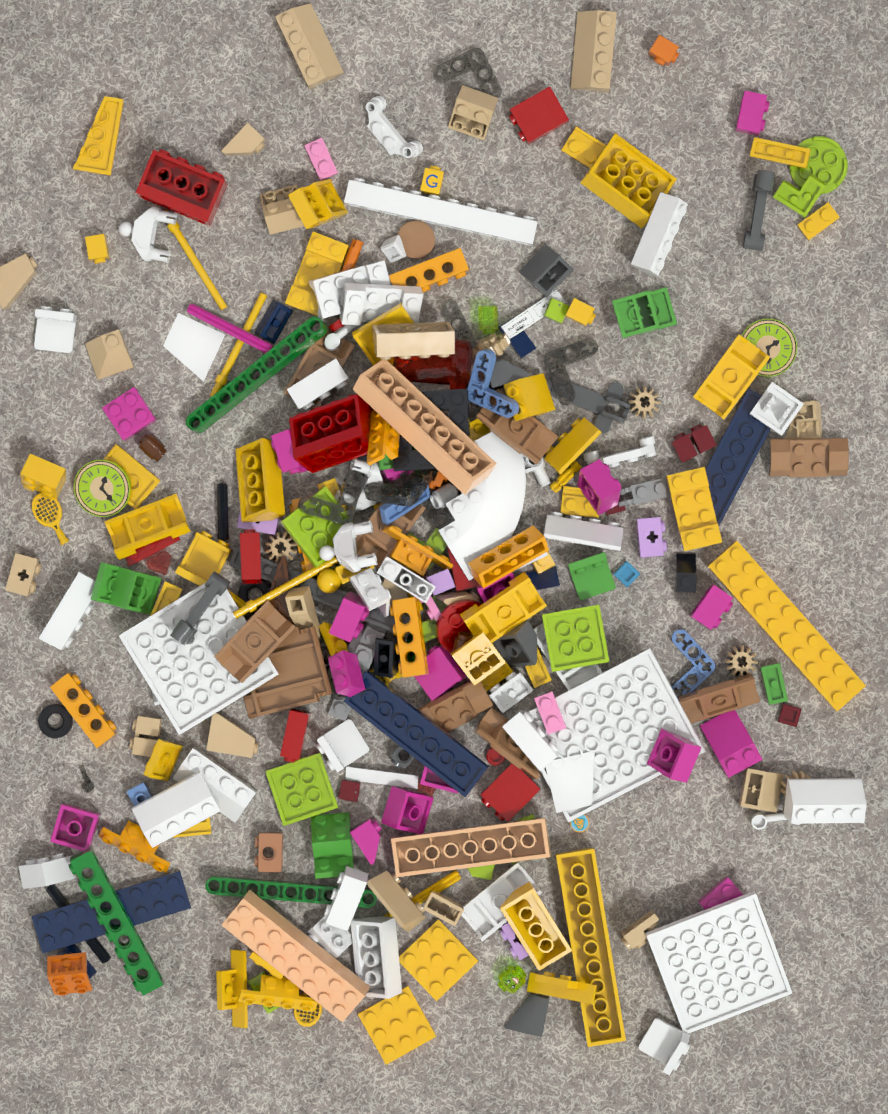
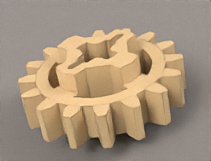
M495 333L490 334L477 342L478 345L475 346L476 348L471 349L470 355L475 362L479 351L491 349L496 357H499L511 341L506 333H500L498 336Z

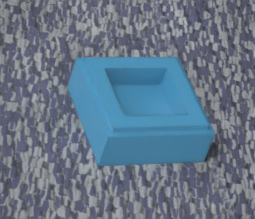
M626 561L613 575L624 586L628 587L640 573Z

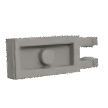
M661 478L621 489L620 495L630 492L632 499L622 500L618 503L620 507L670 497L667 479Z

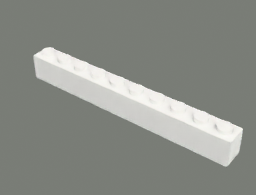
M354 178V180H349L344 200L345 205L528 246L533 245L538 223L534 221L535 218L523 216V218L515 217V213L507 211L501 214L497 213V209L486 207L483 210L479 209L478 205L467 203L465 206L459 204V201L454 199L443 201L440 200L439 196L429 195V197L421 196V192L410 190V193L402 192V188L392 186L391 189L384 188V184L373 182L372 185L366 184L365 180Z

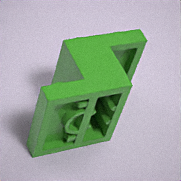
M667 287L651 292L648 290L612 301L622 339L677 325Z
M101 562L91 600L151 615L161 578Z
M349 812L311 817L315 879L339 877L340 872L344 873L346 866L354 868Z

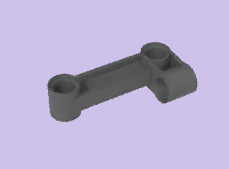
M758 170L754 176L752 191L756 192L751 229L750 232L746 231L744 236L743 248L763 250L765 234H761L767 193L772 194L774 172Z
M214 571L205 583L208 589L186 621L181 619L170 636L181 644L188 645L197 632L194 628L215 596L217 594L222 596L230 581Z

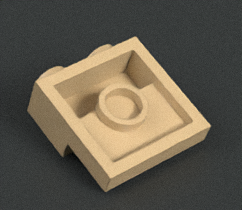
M653 909L622 931L623 937L621 939L628 950L635 947L639 949L646 944L647 936L645 930L650 931L658 925L657 921L659 918Z

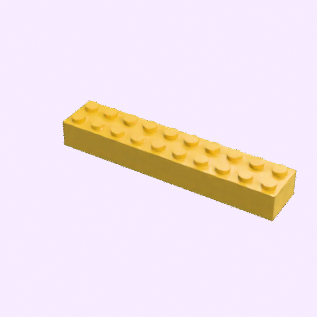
M738 541L733 542L706 566L834 711L840 710L866 686Z
M594 847L556 853L576 981L597 985L594 1005L580 1002L587 1046L592 1047L626 1041Z

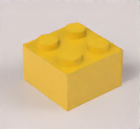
M29 454L20 473L21 483L25 489L32 492L34 490L41 492V495L48 499H58L67 479L65 468L33 454Z

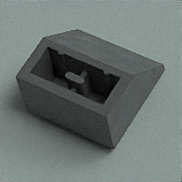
M545 244L519 273L544 298H547L574 269L559 254Z

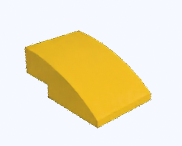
M331 179L314 182L309 186L298 188L288 195L306 229L325 224L348 213Z

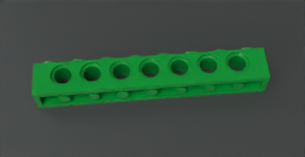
M92 847L70 857V864L68 866L73 875L77 874L80 889L88 894L87 901L90 907H95L98 913L96 915L98 922L106 927L107 931L105 934L110 942H114L116 955L119 959L122 958L125 965L123 967L128 976L132 975L134 979L132 983L136 991H140L144 996L163 986L164 980ZM85 868H90L93 870V874L86 876L82 871ZM100 885L102 891L96 893L92 890V886ZM109 902L111 908L103 909L101 903ZM117 918L121 923L118 926H113L110 920ZM126 935L130 940L127 943H123L119 940V937ZM136 952L139 957L137 959H130L128 954ZM139 969H146L148 974L140 976L137 971Z

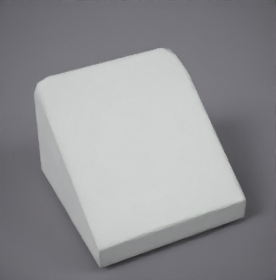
M399 235L386 239L380 247L391 263L406 257Z

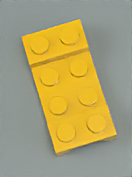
M312 232L305 255L285 304L318 317L319 307L315 292L309 285V281L339 273L349 245Z
M738 334L693 398L725 420L770 356Z
M705 467L666 476L683 551L722 543Z
M177 494L104 521L113 542L114 553L119 560L137 553V548L171 536L174 539L191 532Z
M525 572L509 581V587L479 607L475 604L460 614L473 636L483 631L490 642L493 643L547 607Z

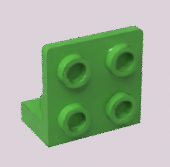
M605 552L567 564L579 600L616 589Z

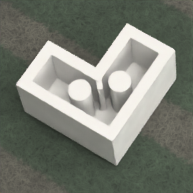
M64 853L52 855L53 859L50 860L48 857L26 860L25 865L18 866L23 889L44 887L75 879L76 874L73 875L68 866L72 855L64 856Z

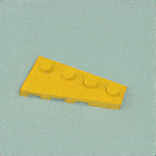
M104 96L94 123L88 132L87 139L73 166V170L107 176L112 175L124 99Z

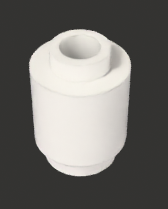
M448 483L432 493L430 502L434 508L443 509L446 507L447 502L459 495V490L456 486Z

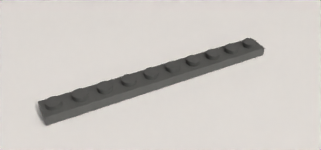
M236 547L229 565L241 570L240 548ZM261 557L262 579L273 582L278 564ZM288 568L290 580L301 574ZM309 578L295 586H310L313 600L339 610L343 598L347 595V592L340 589L334 593H325L319 589L317 580ZM377 607L371 610L365 619L366 622L393 632L395 618L391 616L390 610L389 616L384 617ZM402 616V622L404 624L409 623L410 618ZM409 632L405 634V638L408 637Z

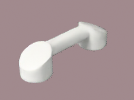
M361 322V325H345L336 334L331 333L327 335L324 341L325 348L329 351L337 350L340 339L356 326L362 327L368 322Z
M757 812L752 816L751 824L755 829L761 830L766 827L767 822L787 819L783 816L784 812L768 815Z

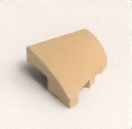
M802 402L804 405L790 423L787 434L783 438H822L820 402Z

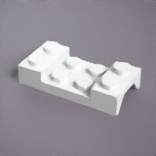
M385 261L373 262L309 281V285L315 292L319 307L318 318L320 319L343 312L345 283L391 285Z
M359 283L344 284L345 300L343 312L340 314V320L343 325H361V322H370L400 303L405 307L415 323L419 322L423 298L421 287Z
M542 623L535 627L534 631L537 634L538 646L550 662L544 625ZM597 664L556 671L568 691L603 673Z
M519 862L513 864L499 878L462 906L464 911L461 916L469 923L482 942L507 922L500 906L514 890L530 881L538 895L542 893V890Z

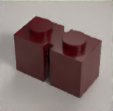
M700 423L690 428L691 433L685 435L682 432L673 437L675 441L671 442L681 463L698 455L690 437H692L700 454L717 446L707 425L702 427Z

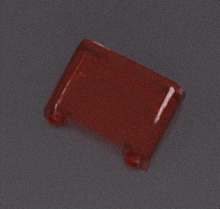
M455 340V354H450L449 357L430 355L429 358H420L419 356H411L409 359H401L399 356L393 358V366L410 382L450 385V390L468 389L472 362V345L468 341Z

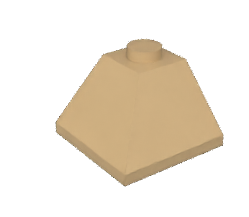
M118 329L101 335L85 343L97 380L134 368L121 330Z

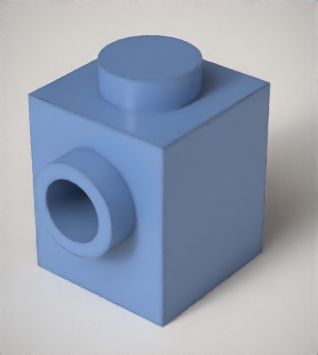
M146 781L126 791L134 806L153 797Z

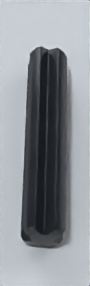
M226 483L217 484L218 539L228 540L229 538L228 485Z

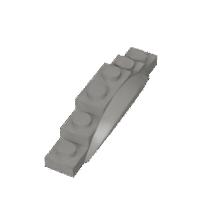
M369 622L364 624L361 634L358 635L357 639L353 638L347 647L348 652L357 654L362 675L365 671L369 670L374 659L375 639H383L387 631ZM335 685L333 686V703L328 714L346 721L351 707L343 702L347 696L336 693Z

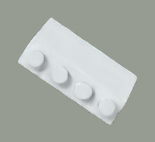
M660 192L631 265L649 276L659 275L664 267L665 258L671 250L672 241L679 230L682 217L686 213L688 205L686 202L678 197Z
M551 512V515L546 516L543 533L545 538L615 551L621 550L623 528L619 527V523L608 522V525L600 524L601 520L589 518V522L581 521L582 517L570 515V518L562 517L563 513Z
M78 572L41 633L40 640L60 650L70 647L74 640L72 638L73 633L81 629L84 623L81 621L85 614L89 615L94 607L91 596L96 581L95 578L85 572Z
M196 747L192 748L173 779L179 783L200 771L218 800L220 812L236 823L257 793V790Z
M200 771L132 807L140 828L152 848L221 811L218 800Z
M787 779L783 816L791 824L864 823L867 804L862 779Z
M386 916L353 919L351 921L355 974L370 986L365 996L389 999L402 993L395 919Z

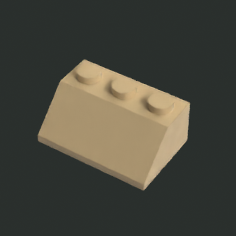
M385 871L368 880L367 885L401 928L407 932L411 931L426 918L423 914L425 911L419 902L415 904L412 901V893L406 887L403 889L400 886L401 880L399 877H396L395 873L391 874Z

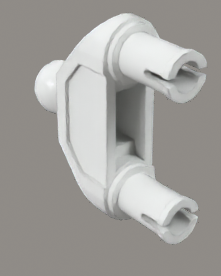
M153 206L134 221V227L130 222L121 223L119 233L124 237L132 234L131 241L144 261L157 260L169 263L170 258L163 257V255L171 256V251L154 248V241L158 222L175 225L177 220L170 219L169 217L177 218V213L163 211L158 206Z
M355 458L351 461L350 469L364 473L356 492L349 494L337 490L338 494L335 493L334 498L337 502L349 505L352 510L360 511L376 504L380 496L384 500L392 487L384 486L377 462L369 466L367 462Z
M371 520L358 524L349 522L342 525L333 538L334 548L323 546L319 551L320 558L329 561L335 555L339 564L353 573L359 572L363 567L377 565L375 553L359 557L357 555L355 538L357 535L373 532Z

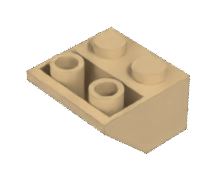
M462 85L448 128L484 141L499 98Z
M297 185L260 194L264 217L270 235L304 226L288 196L298 189Z
M746 768L738 805L756 810L777 812L782 787L781 781H783L784 774Z

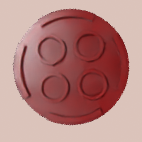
M469 599L453 602L442 611L436 624V636L446 651L452 653L455 636L458 635V632L471 633L460 614L475 604L479 607L482 605L481 603Z

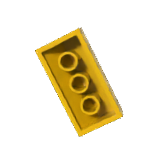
M261 438L235 449L241 522L243 523L272 521L285 515L282 473L277 463L276 451L271 444L272 440Z
M530 881L514 890L500 906L502 913L539 971L572 951L569 943Z

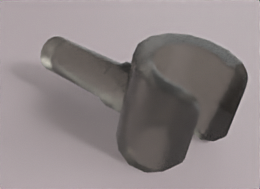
M81 765L79 768L85 780L81 787L84 792L89 793L94 789V783L87 776L84 765Z

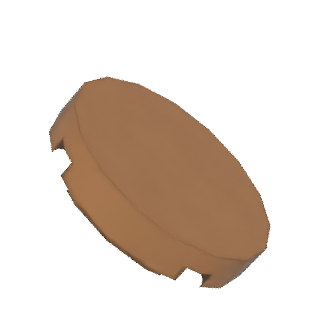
M413 220L407 222L400 228L397 234L401 238L406 256L411 259L426 257L435 246V235L432 228L422 221Z

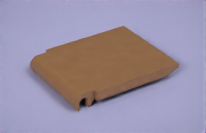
M300 626L295 627L268 656L279 675L247 693L243 698L248 717L251 719L320 701L319 697L333 694L315 626L301 629Z

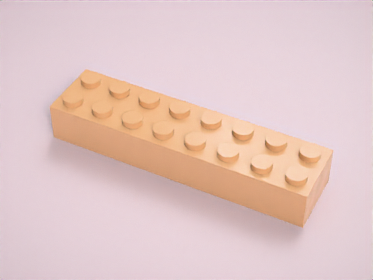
M382 359L359 376L353 390L464 495L489 477L497 463L387 360Z
M546 817L391 838L396 877L551 857Z
M251 890L245 894L222 923L225 929L341 1022L360 1003L370 988L367 983Z

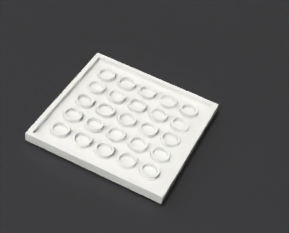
M205 583L119 635L179 735L279 675L270 658L267 657L241 683L214 658L222 647L247 622L243 615L237 619L232 612L239 608L227 589L222 596L217 594L195 625L194 628L197 632L188 645H183L170 636L181 619L186 621L208 589Z
M755 891L645 933L682 1031L687 1034L793 994Z

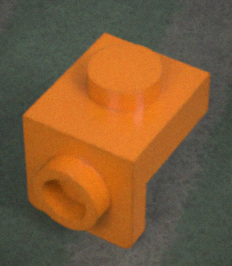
M439 470L435 481L423 477L428 482L429 488L436 490L437 487L441 488L443 481H448Z

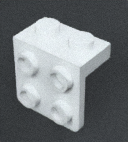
M41 306V309H35V317L37 318L34 341L35 349L71 353L73 351L77 315L72 313L70 309H60V312L52 311V307Z
M369 568L350 577V582L367 609L371 611L378 607L384 617L389 616L391 595L388 589H384L381 585L382 582L377 573L374 574L373 570Z
M513 671L505 678L507 681L504 684L500 685L498 683L490 689L489 697L495 702L502 713L533 691L520 672L516 674Z
M350 719L317 739L318 744L316 746L321 754L325 753L328 760L326 762L332 771L334 769L337 772L341 771L347 765L369 752L367 743Z
M324 916L304 934L334 958H337L352 944L351 924L348 931L326 924L327 916Z
M655 1018L640 1042L639 1050L664 1063L663 1072L670 1075L672 1070L676 1071L679 1067L681 1055H686L690 1048L688 1044L690 1035L660 1018Z

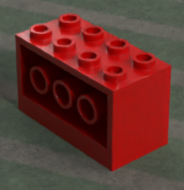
M153 150L135 193L144 200L210 227L228 186L223 177L224 175L215 171L212 174L208 173L205 167L198 164L194 166L189 165L188 160L179 156L176 159L172 158L170 153L165 150ZM168 174L169 178L163 181L162 177ZM186 182L187 186L181 188L180 184ZM204 189L205 193L199 196L198 191Z
M352 394L347 398L332 401L330 404L315 407L313 410L298 413L296 416L289 418L294 460L311 473H315L367 455L371 415L374 409L358 394Z

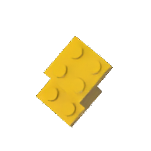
M483 631L451 653L474 686L481 681L486 692L513 672Z

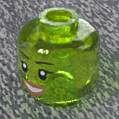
M510 964L498 974V986L503 992L515 993L525 985V977L527 975L519 965L514 966Z

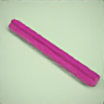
M193 303L187 309L189 314L264 353L273 348L272 344Z

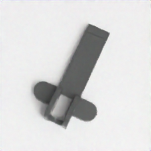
M549 375L547 380L551 397L598 414L594 426L602 432L601 434L609 431L613 420L622 424L625 423L631 405L620 401L624 392L622 384L618 382L612 383L608 388L606 396L552 375ZM607 402L625 408L622 418L604 411Z

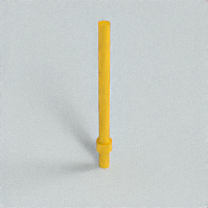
M176 221L175 225L167 223L170 233L175 235L220 310L222 311L228 306L180 231L178 222Z
M260 292L243 330L250 332L267 295ZM237 339L220 375L218 374L215 379L216 383L210 397L226 385L227 377L244 344L243 341Z
M334 556L331 560L323 562L319 567H313L261 597L249 600L245 603L246 605L232 612L237 619L248 612H254L257 610V607L264 604L267 600L269 601L338 563L337 559Z

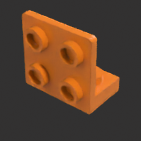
M86 952L47 956V977L54 995L65 996L70 993L83 994L92 991V985L87 974Z

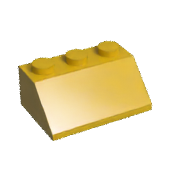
M585 417L582 420L578 418L571 425L573 429L568 434L564 432L557 439L560 443L555 448L551 445L544 454L546 456L544 461L559 475L602 433Z

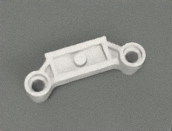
M382 96L372 98L366 104L369 117L367 127L390 155H402L406 158L420 155L423 152L422 144L416 140L407 143L382 113L387 105L386 100Z
M654 436L639 439L641 447L599 457L598 450L583 453L584 461H587V465L600 459L603 464L606 463L611 468L619 466L620 461L627 460V463L638 461V457L645 455V458L656 455Z

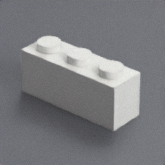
M334 359L288 388L287 391L299 410L304 409L306 411L315 405L313 402L320 398L322 401L331 395L330 391L337 388V390L345 387L347 385L346 381L349 378L337 359Z
M521 710L502 727L537 769L541 771L560 754L558 752L559 748L553 741L549 742L545 737L547 735L540 726L537 727L532 722L534 718L528 711L524 712Z
M346 866L344 873L340 872L337 880L339 886L337 889H333L330 898L333 901L331 905L327 904L324 915L327 916L326 924L348 931L366 887L368 873Z

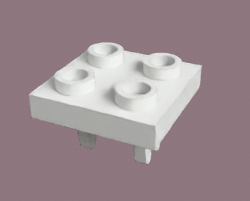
M771 382L749 414L782 436L804 403Z

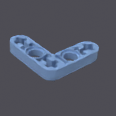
M491 349L481 350L476 355L468 385L469 400L503 417L510 418L515 416L519 412L517 401L489 388L496 361L495 353ZM479 371H482L484 373V381H481L478 378ZM490 396L495 397L497 401L495 406L491 405L489 401Z
M678 629L672 634V642L693 664V667L671 687L672 689H680L683 686L680 682L683 680L684 684L690 688L689 691L686 688L681 691V694L684 695L696 689L714 672L715 663L685 630ZM677 633H679L680 635L684 633V640L687 643L689 642V640L692 641L691 644L687 645L685 650L681 648L685 646L682 642L679 641L677 643L675 641L677 639ZM693 646L699 650V654L695 658H691L688 655V649ZM703 654L705 658H702L705 663H711L709 666L711 670L702 671L703 665L700 662L696 665L694 661L700 659ZM690 674L697 676L698 680L694 685L687 683V676Z

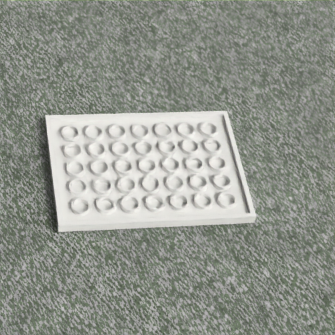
M651 648L555 697L566 725L565 729L548 735L538 707L528 711L534 718L532 722L537 727L540 726L547 735L545 737L549 742L553 741L559 748L558 752L560 754L554 760L562 758L564 763L562 767L555 768L551 762L550 765L553 769L560 770L564 768L566 763L565 757L572 761H578L583 753L595 752L592 805L564 811L563 813L568 822L662 774L647 764L661 728L687 738L702 747L699 755L706 751ZM581 754L578 759H572L570 757ZM545 767V768H543V769L541 770V772H542V774H543V776H544V778H545L547 784H548L549 787H550L549 780H548V775H547V771H546V767Z

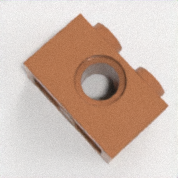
M259 832V836L255 837V848H259L258 856L255 855V867H258V872H282L283 832ZM265 847H271L274 850L272 857H267L264 854Z

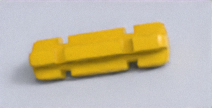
M574 461L570 468H567L557 478V481L550 485V489L557 493L562 485L564 486L575 473L581 470V465Z

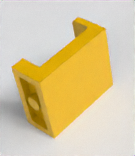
M544 373L504 384L507 397L514 399L519 405V412L514 416L515 421L532 416H540L556 410Z
M203 530L201 533L196 532L187 553L175 573L201 586L207 582L214 571L220 574L232 551L228 548L230 544L220 539L218 542L212 540V535Z

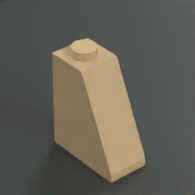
M24 254L0 266V306L3 310L9 309L37 274L35 268L38 265L33 256L29 257V255Z
M219 712L212 715L207 751L253 758L254 754H258L259 743H256V737Z

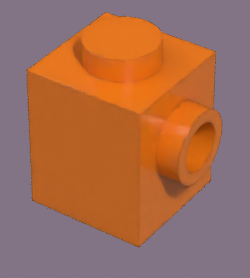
M659 35L648 55L654 58L653 61L657 64L668 66L670 62L675 63L680 54L677 52L679 46Z

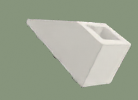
M387 556L377 571V574L424 603H427L436 588L433 584Z

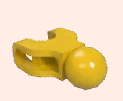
M342 565L334 569H325L319 573L317 585L325 593H334L341 585L350 582V577L369 568L373 569L375 565L367 566L365 569L361 568L359 572L354 573Z

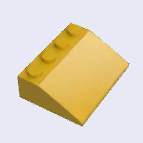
M615 133L580 183L637 226L643 228L650 219L660 192L668 194L677 178Z

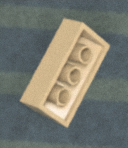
M311 3L291 8L275 16L309 90L344 73Z
M594 10L577 13L571 89L609 93L617 12Z
M450 322L372 325L374 351L380 359L388 360L395 356H399L401 359H409L411 356L429 358L430 355L449 357L450 354H455V331Z

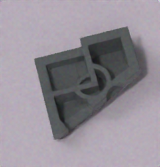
M530 993L511 1020L506 1024V1029L542 1037L549 997Z

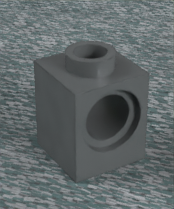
M399 746L390 755L393 758L391 762L397 768L402 766L405 769L414 757L410 754L407 760H401L399 752L404 749Z

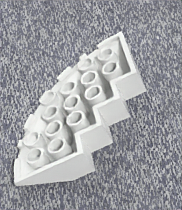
M492 432L474 442L497 463L487 479L466 495L462 493L446 503L455 521L439 530L469 581L473 577L468 562L512 538L518 525L525 499L526 472L523 454L516 452Z

